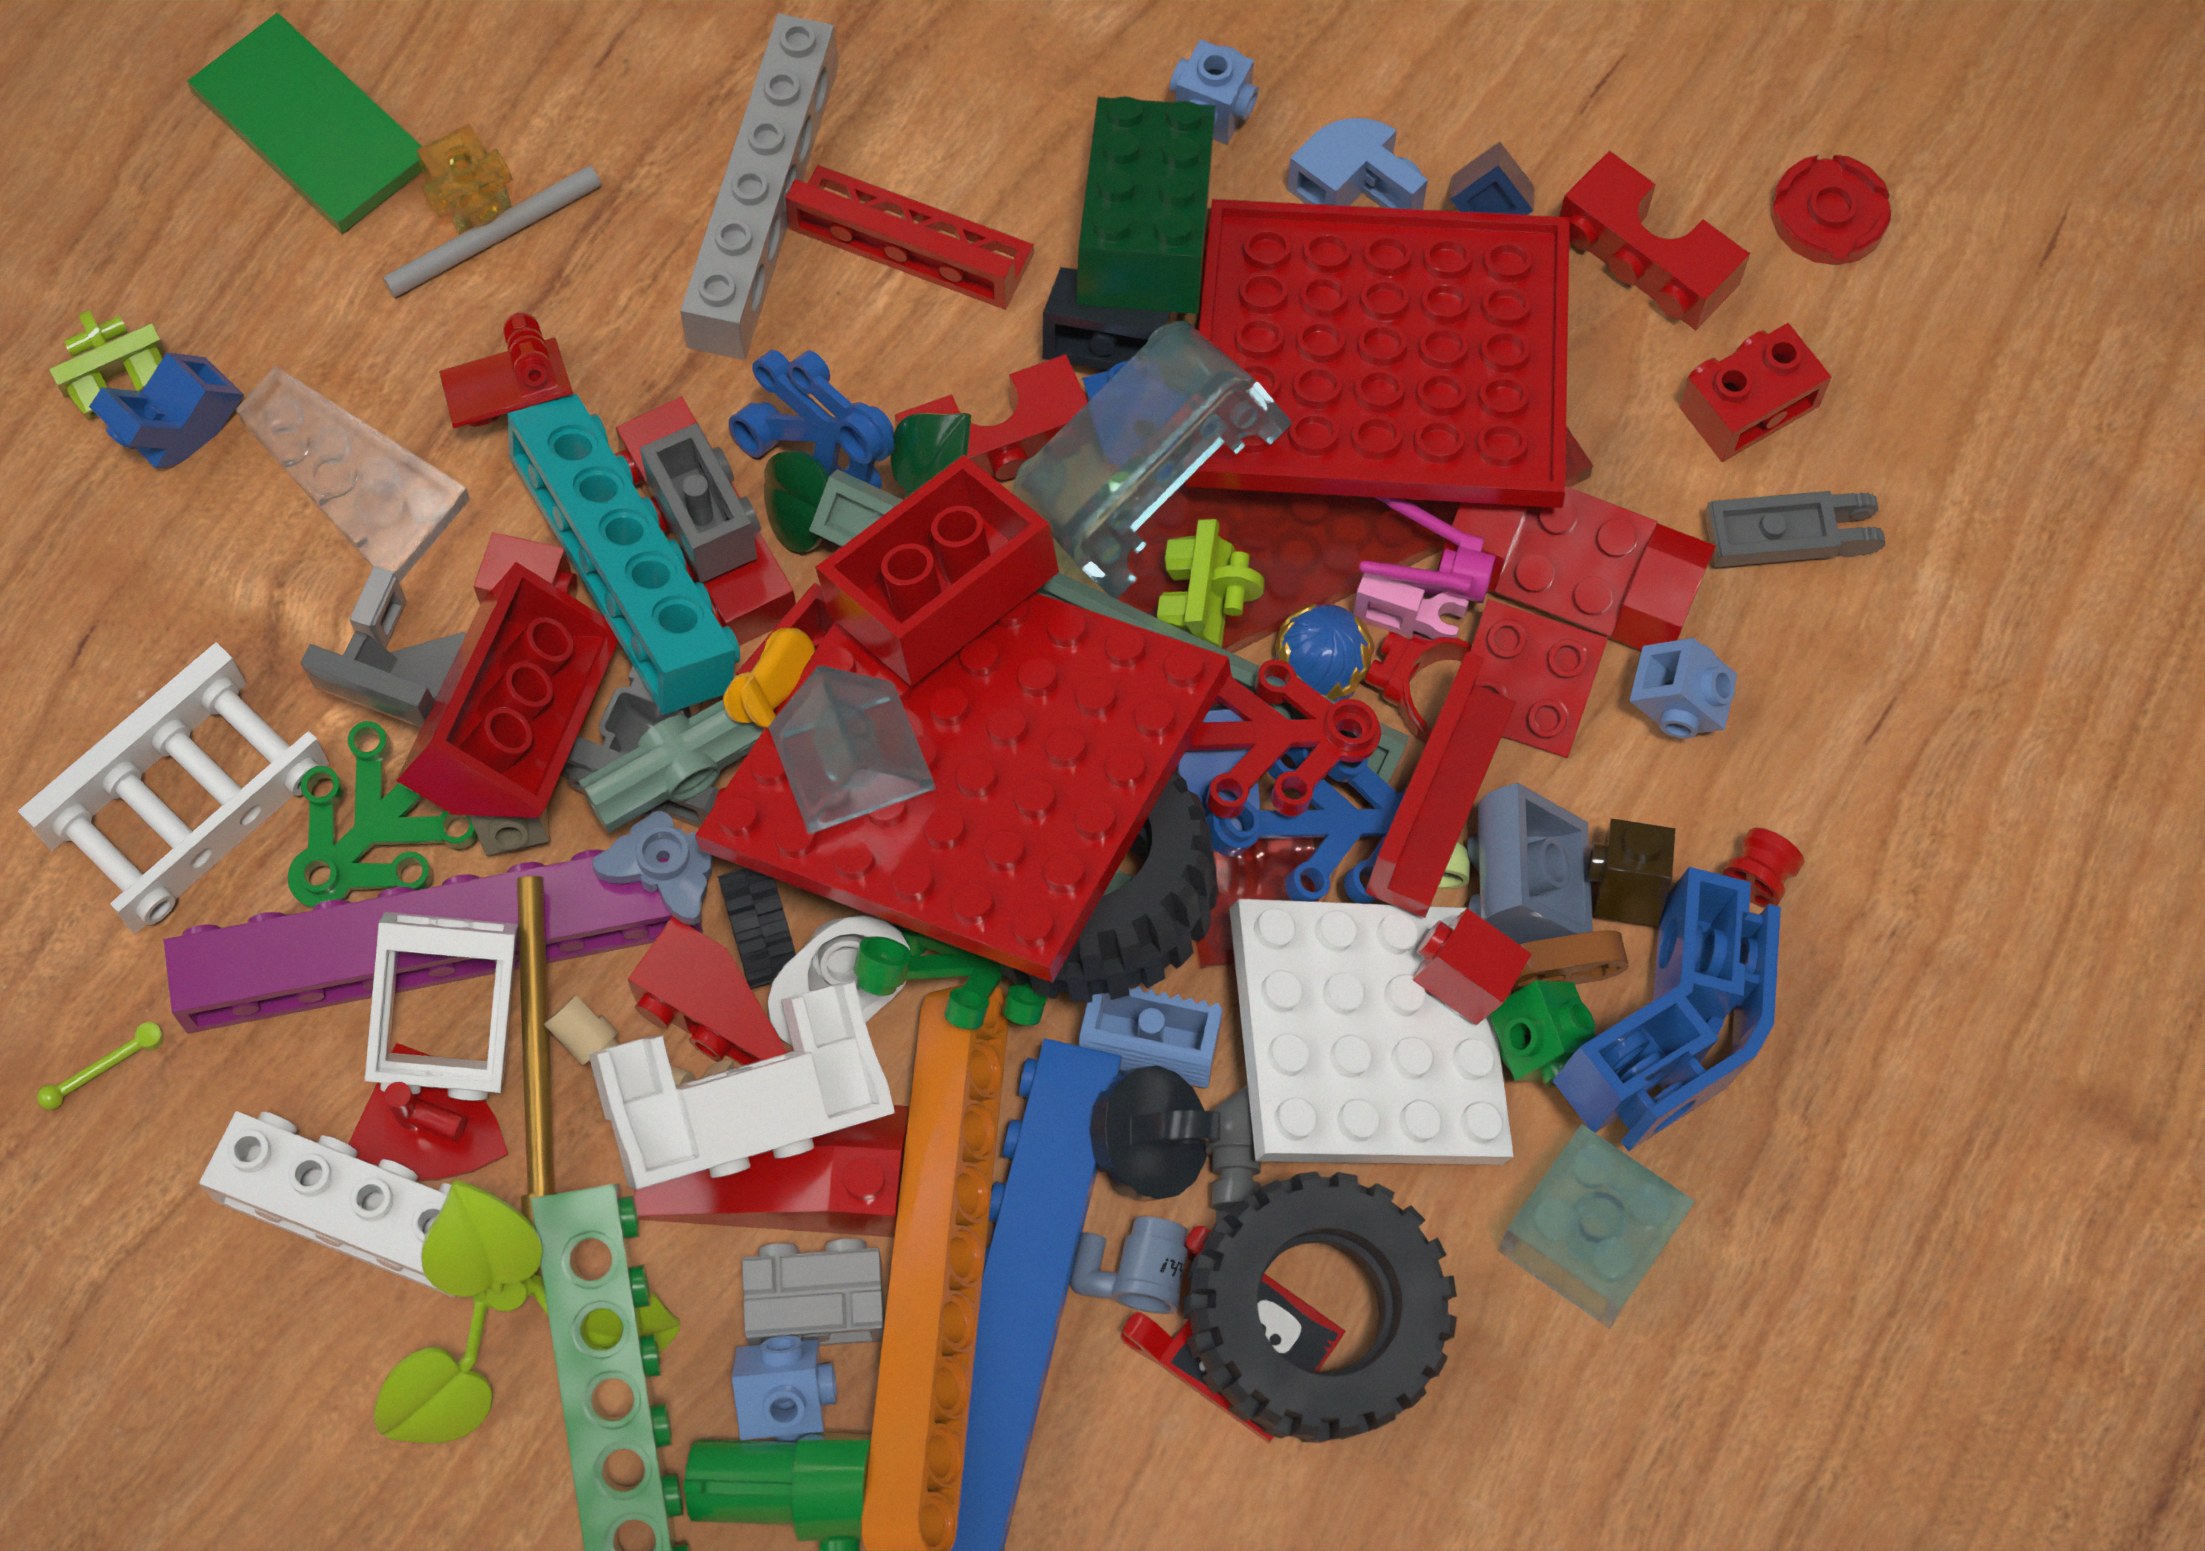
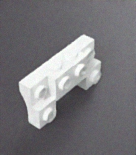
M841 982L781 999L794 1048L793 1052L678 1085L674 1083L663 1036L652 1035L588 1053L605 1119L612 1122L628 1187L640 1189L708 1168L711 1177L730 1175L751 1167L748 1156L772 1149L775 1158L801 1154L814 1148L813 1137L894 1114L895 1110L888 1082L880 1067L869 1037L855 982Z

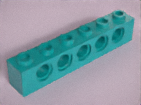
M577 393L508 413V450L510 460L562 547L565 548L569 559L662 715L724 695L734 679L735 663L740 661V649L737 639L730 627H721L713 614L711 599L705 586L701 582L694 583L686 571L685 559L675 539L667 540L660 529L657 511L651 499L647 496L641 498L634 487L628 462L623 455L615 456L608 445L606 430L600 417L597 414H589Z

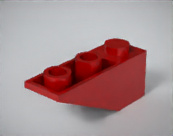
M672 916L628 978L634 999L637 1002L635 1009L647 1020L661 1028L667 1029L672 1023L691 1034L689 1038L690 1043L700 1052L716 1061H722L727 1056L744 1066L788 1053L728 949Z

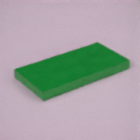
M278 12L187 80L191 92L341 234L432 164L429 152Z

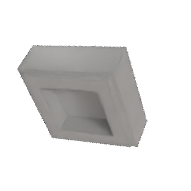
M373 566L349 619L354 632L360 631L368 634L385 649L406 604V599L393 571Z

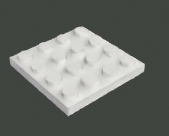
M1238 899L1230 907L1256 1161L1503 1165L1514 1157L1498 1036L1490 1016H1487L1478 1025H1475L1412 980L1425 959L1417 953L1425 936L1439 920L1449 925L1466 908L1430 907L1426 918H1423L1394 905Z

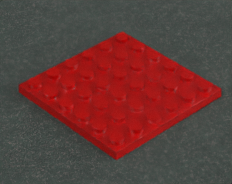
M1212 199L1185 465V487L1563 508L1566 478L1570 217Z
M1033 592L911 687L846 629L834 621L804 667L795 688L776 710L777 722L773 727L763 730L695 834L699 849L703 852L1053 983L1231 673L1229 657Z

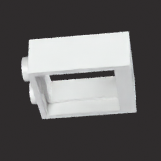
M385 912L378 926L365 1081L381 1083L380 1090L384 1092L387 1086L393 1082L407 1084L413 1094L420 1093L421 1086L448 1088L447 1095L449 1097L461 1100H484L488 1098V1092H501L505 1076L518 924ZM398 951L497 960L487 1061L389 1053Z

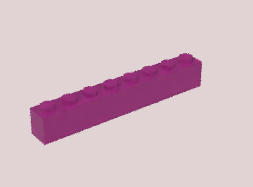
M587 850L574 855L571 861L544 865L539 862H525L510 867L504 874L480 878L472 874L457 875L446 879L442 886L421 890H415L410 887H395L382 891L377 898L354 903L342 899L327 900L315 905L312 911L285 915L280 912H265L249 918L248 923L224 928L209 924L190 927L182 933V936L163 939L171 1011L185 1032L190 1034L372 998L378 926L385 912L518 924L516 878L522 876L543 877L546 964L654 943L673 915L665 907L658 889L654 892H648L643 889L641 881L617 884L598 879L593 872L592 863L593 859L605 850ZM662 858L659 860V862L668 861V859ZM701 920L696 925H689L700 933H704ZM517 937V948H516V958H515V969H514V970L520 969V965H519V937ZM398 951L395 993L492 975L496 973L497 960Z

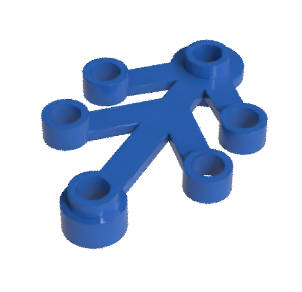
M772 349L754 361L752 370L758 383L768 392L775 393L798 415L780 414L768 402H761L760 404L749 403L729 418V429L738 446L748 455L760 457L778 444L780 440L815 442L813 457L822 464L828 476L837 469L842 471L841 467L837 464L840 448L842 447L850 456L849 466L843 472L881 489L882 479L874 467L875 461H883L894 451V429L887 415L877 407H870L862 402L852 404L828 383L830 381V371L827 364L817 353L811 350L805 351L792 362H789L782 353ZM807 394H812V395H813L824 407H826L835 417H832L831 415H829L822 407H820V406H819L813 399H811Z
M1291 747L1286 754L1293 759L1295 769L1286 767L1280 758L1268 771L1271 777L1276 780L1284 772L1296 771L1309 756L1306 747ZM1368 758L1363 761L1352 762L1353 768H1348L1339 761L1328 773L1329 776L1339 782H1348L1376 809H1357L1329 783L1322 779L1314 788L1310 801L1317 810H1306L1298 816H1286L1277 810L1257 811L1252 804L1246 802L1243 812L1236 816L1243 824L1245 831L1236 829L1231 822V818H1221L1212 812L1207 815L1206 823L1210 828L1213 850L1221 855L1230 857L1238 856L1245 852L1258 838L1325 837L1307 862L1300 864L1291 871L1285 880V889L1292 901L1317 902L1326 895L1330 888L1329 876L1359 837L1381 836V841L1368 860L1357 864L1348 871L1344 878V888L1347 895L1359 904H1369L1377 898L1365 894L1366 889L1360 882L1359 874H1364L1370 878L1378 854L1406 791L1397 793L1367 766ZM1228 799L1226 801H1235L1237 799ZM1300 875H1305L1313 881L1315 892H1309L1302 886Z

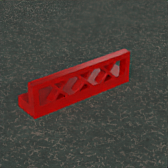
M817 165L808 183L794 179L785 196L789 230L1004 310L1007 309L1034 255V244L821 165ZM824 188L847 195L848 198L824 190ZM885 211H890L898 215H901L902 218L886 213ZM942 230L944 232L950 233L952 235H955L956 238L940 233L938 231ZM996 250L998 252L1014 257V259L1002 256L992 251Z
M1468 651L1463 658L1384 840L1365 894L1423 918H1426L1516 704L1515 700L1475 685L1485 658Z

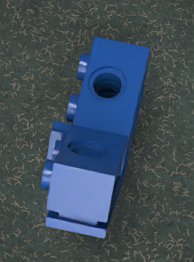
M1688 867L1668 893L1659 922L1653 1002L1580 1046L1553 1080V1083L1593 1134L1620 1118L1630 1130L1621 1142L1628 1151H1631L1727 1089L1758 1054L1774 1026L1781 907L1768 904L1760 915L1749 912L1751 882ZM1734 1008L1732 1050L1725 1060L1706 1071L1700 1063L1719 1040L1717 1035L1723 1027L1724 1019ZM1660 1085L1664 1091L1651 1099L1647 1092Z

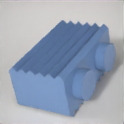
M1140 986L1133 990L1129 988V996L1111 1000L1109 993L1093 995L1092 1002H1087L1079 1038L1081 1047L1121 1055V1070L1123 1071L1156 1065L1177 1072L1190 1085L1208 1088L1220 1035L1223 1011L1218 1002L1209 1007L1205 1000L1196 1004L1192 997L1183 1001L1179 994L1170 999L1166 992L1157 996L1153 989L1144 993Z

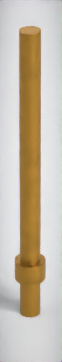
M522 876L516 878L528 1194L521 1196V1214L535 1227L530 1198L558 1193H555L549 1030L544 1025L548 1020L543 877ZM541 1264L533 1275L542 1277Z

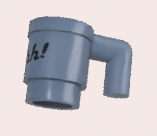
M1136 1218L1132 1234L1125 1238L1118 1273L1100 1271L1107 1241L1106 1238L1097 1234L1082 1233L1071 1275L1073 1291L1082 1296L1113 1299L1121 1305L1139 1311L1156 1314L1175 1313L1178 1311L1179 1293L1188 1254L1187 1248L1184 1247L1187 1229L1176 1222L1162 1218Z

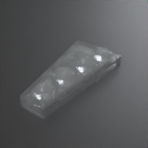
M274 366L236 408L241 422L372 567L376 566L393 571L399 583L470 500L466 487L277 366Z

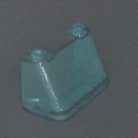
M1176 321L1156 329L1148 339V342L1034 457L1028 459L1020 466L1013 484V494L1050 523L1053 541L1110 597L1117 599L1137 579L1127 567V556L1131 547L1139 553L1147 545L1135 531L1223 443L1236 455L1245 447L1240 439L1248 435H1258L1271 445L1292 422L1246 370L1192 325L1185 321Z

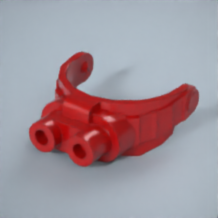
M1390 631L1380 651L1381 654L1386 655L1384 662L1382 663L1375 659L1367 672L1364 682L1383 690V699L1399 707V714L1412 735L1427 744L1432 729L1428 727L1415 708L1411 698L1409 683L1421 669L1435 662L1443 660L1463 661L1466 652H1470L1472 646L1459 638L1438 637L1434 640H1429L1414 634L1411 639H1408L1394 631Z

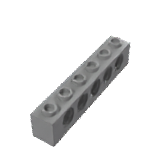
M777 14L680 310L687 347L690 349L746 360L788 228L785 196L794 179L803 181L839 67L835 25Z

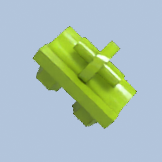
M90 310L78 314L86 331L63 341L72 357L93 347L95 349L49 370L63 396L67 397L70 395L72 401L87 420L98 416L89 406L102 387L108 388L104 381L105 379L127 370L136 390H143L162 361L161 354L166 353L152 323L106 343L128 332L121 317L117 316L97 325Z
M1216 519L1198 520L1196 536L1169 539L1167 541L1165 555L1167 572L1173 580L1190 579L1188 592H1163L1159 597L1157 618L1222 648L1226 614L1231 616L1242 615L1244 602L1254 601L1263 595L1265 580L1259 572L1249 568L1250 556L1247 553L1235 552L1232 543L1223 540L1218 535L1220 524Z

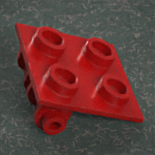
M515 313L505 321L503 334L508 351L439 371L453 429L465 425L472 427L488 425L496 421L502 414L573 394L556 337L544 340L535 317L528 313Z
M1487 599L1470 653L1485 658L1475 685L1516 701L1502 736L1568 758L1608 638Z

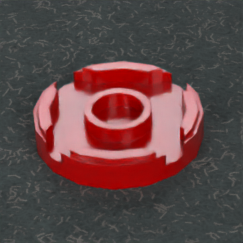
M1834 154L1833 159H1818L1819 155L1803 158L1786 170L1773 195L1771 218L1778 236L1794 253L1815 263L1830 265L1851 263L1861 260L1876 250L1891 222L1892 209L1890 210L1888 201L1890 194L1885 182L1870 166L1849 156Z

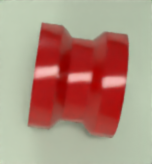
M1755 827L1750 829L1741 843L1743 852L1740 857L1730 859L1722 875L1751 882V903L1761 907H1766L1768 904L1778 906L1786 892L1784 888L1787 878L1797 876L1805 863L1804 857L1799 849L1788 839L1771 830Z

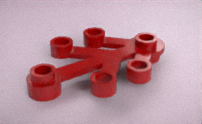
M1272 659L1264 662L1259 668L1255 681V691L1258 696L1236 681L1231 672L1212 705L1215 706L1222 703L1245 721L1202 722L1187 750L1251 749L1229 773L1219 774L1212 780L1207 794V805L1212 813L1221 818H1234L1243 812L1252 787L1291 747H1316L1296 771H1287L1278 776L1271 793L1272 805L1279 813L1286 816H1298L1308 809L1314 788L1339 761H1363L1376 751L1381 739V726L1375 712L1366 703L1356 699H1343L1333 704L1299 679L1294 668L1289 663L1279 659ZM1266 678H1280L1285 685L1281 687L1273 686L1266 681ZM1288 701L1308 719L1288 720L1267 703L1280 704ZM1348 730L1354 733L1357 738L1346 737L1338 731ZM1285 788L1296 789L1301 793L1302 798L1291 799L1282 790ZM1229 790L1235 793L1238 799L1226 801L1217 792Z

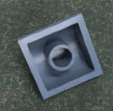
M1520 783L1507 785L1486 794L1478 803V834L1471 835L1468 840L1469 858L1473 866L1480 873V893L1471 897L1469 909L1518 944L1593 932L1591 881L1587 880L1590 858L1588 822Z

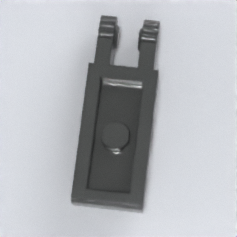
M1831 491L1711 501L1707 504L1705 518L1710 543L1716 545L1713 553L1714 566L1725 567L1837 557L1838 554L1844 557H1853L1878 552V550L1883 549V546H1886L1884 532L1881 528L1868 526L1867 528L1838 529L1837 523L1851 522L1853 520L1857 522L1858 520H1864L1876 515L1879 509L1877 498L1874 494H1869V492L1831 495Z

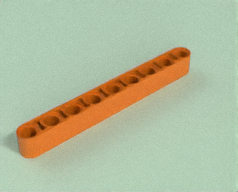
M964 984L929 992L923 999L862 1514V1539L866 1551H950L954 1546L957 1534L1009 1019L1003 1014L1006 997L999 985L988 999L989 1006L982 1027L969 1030L956 1027L948 1022L944 1016L950 992L955 988H962Z

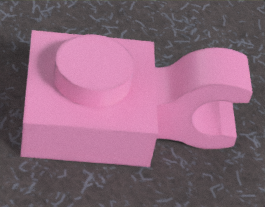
M1364 573L1357 591L1353 614L1359 617L1363 623L1394 631L1409 638H1412L1414 631L1423 633L1432 640L1438 637L1457 638L1459 628L1444 623L1439 616L1444 613H1452L1459 617H1465L1469 600L1448 595L1446 592L1440 593L1431 599H1424L1425 590L1414 587L1409 581Z

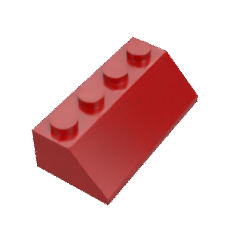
M515 562L482 600L396 781L452 815L538 818L548 804L618 644V639L605 617L523 565Z

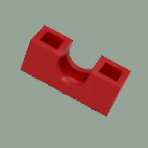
M1609 150L1564 195L1559 217H1570L1569 242L1578 249L1588 250L1607 264L1619 280L1629 285H1635L1654 299L1666 315L1676 320L1681 319L1696 331L1740 285L1750 253L1704 219L1688 234L1679 238H1661L1650 233L1641 222L1647 217L1656 184Z
M1066 354L1009 374L1010 405L1014 413L1003 423L994 426H980L971 422L967 457L994 479L1007 480L1022 474L1029 466L1051 458L1062 460L1073 457L1086 446L1093 444L1094 414ZM951 394L894 414L895 426L897 427L900 421L907 416L917 413L955 414L960 413Z

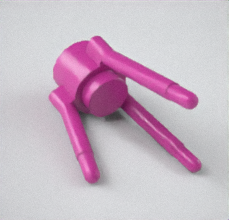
M1375 497L1392 509L1458 545L1459 548L1457 552L1445 549L1439 572L1372 561H1362L1359 565L1361 572L1409 581L1414 587L1425 590L1424 595L1436 596L1446 592L1448 595L1483 604L1496 558L1495 555L1481 552L1484 538L1463 533L1405 499Z

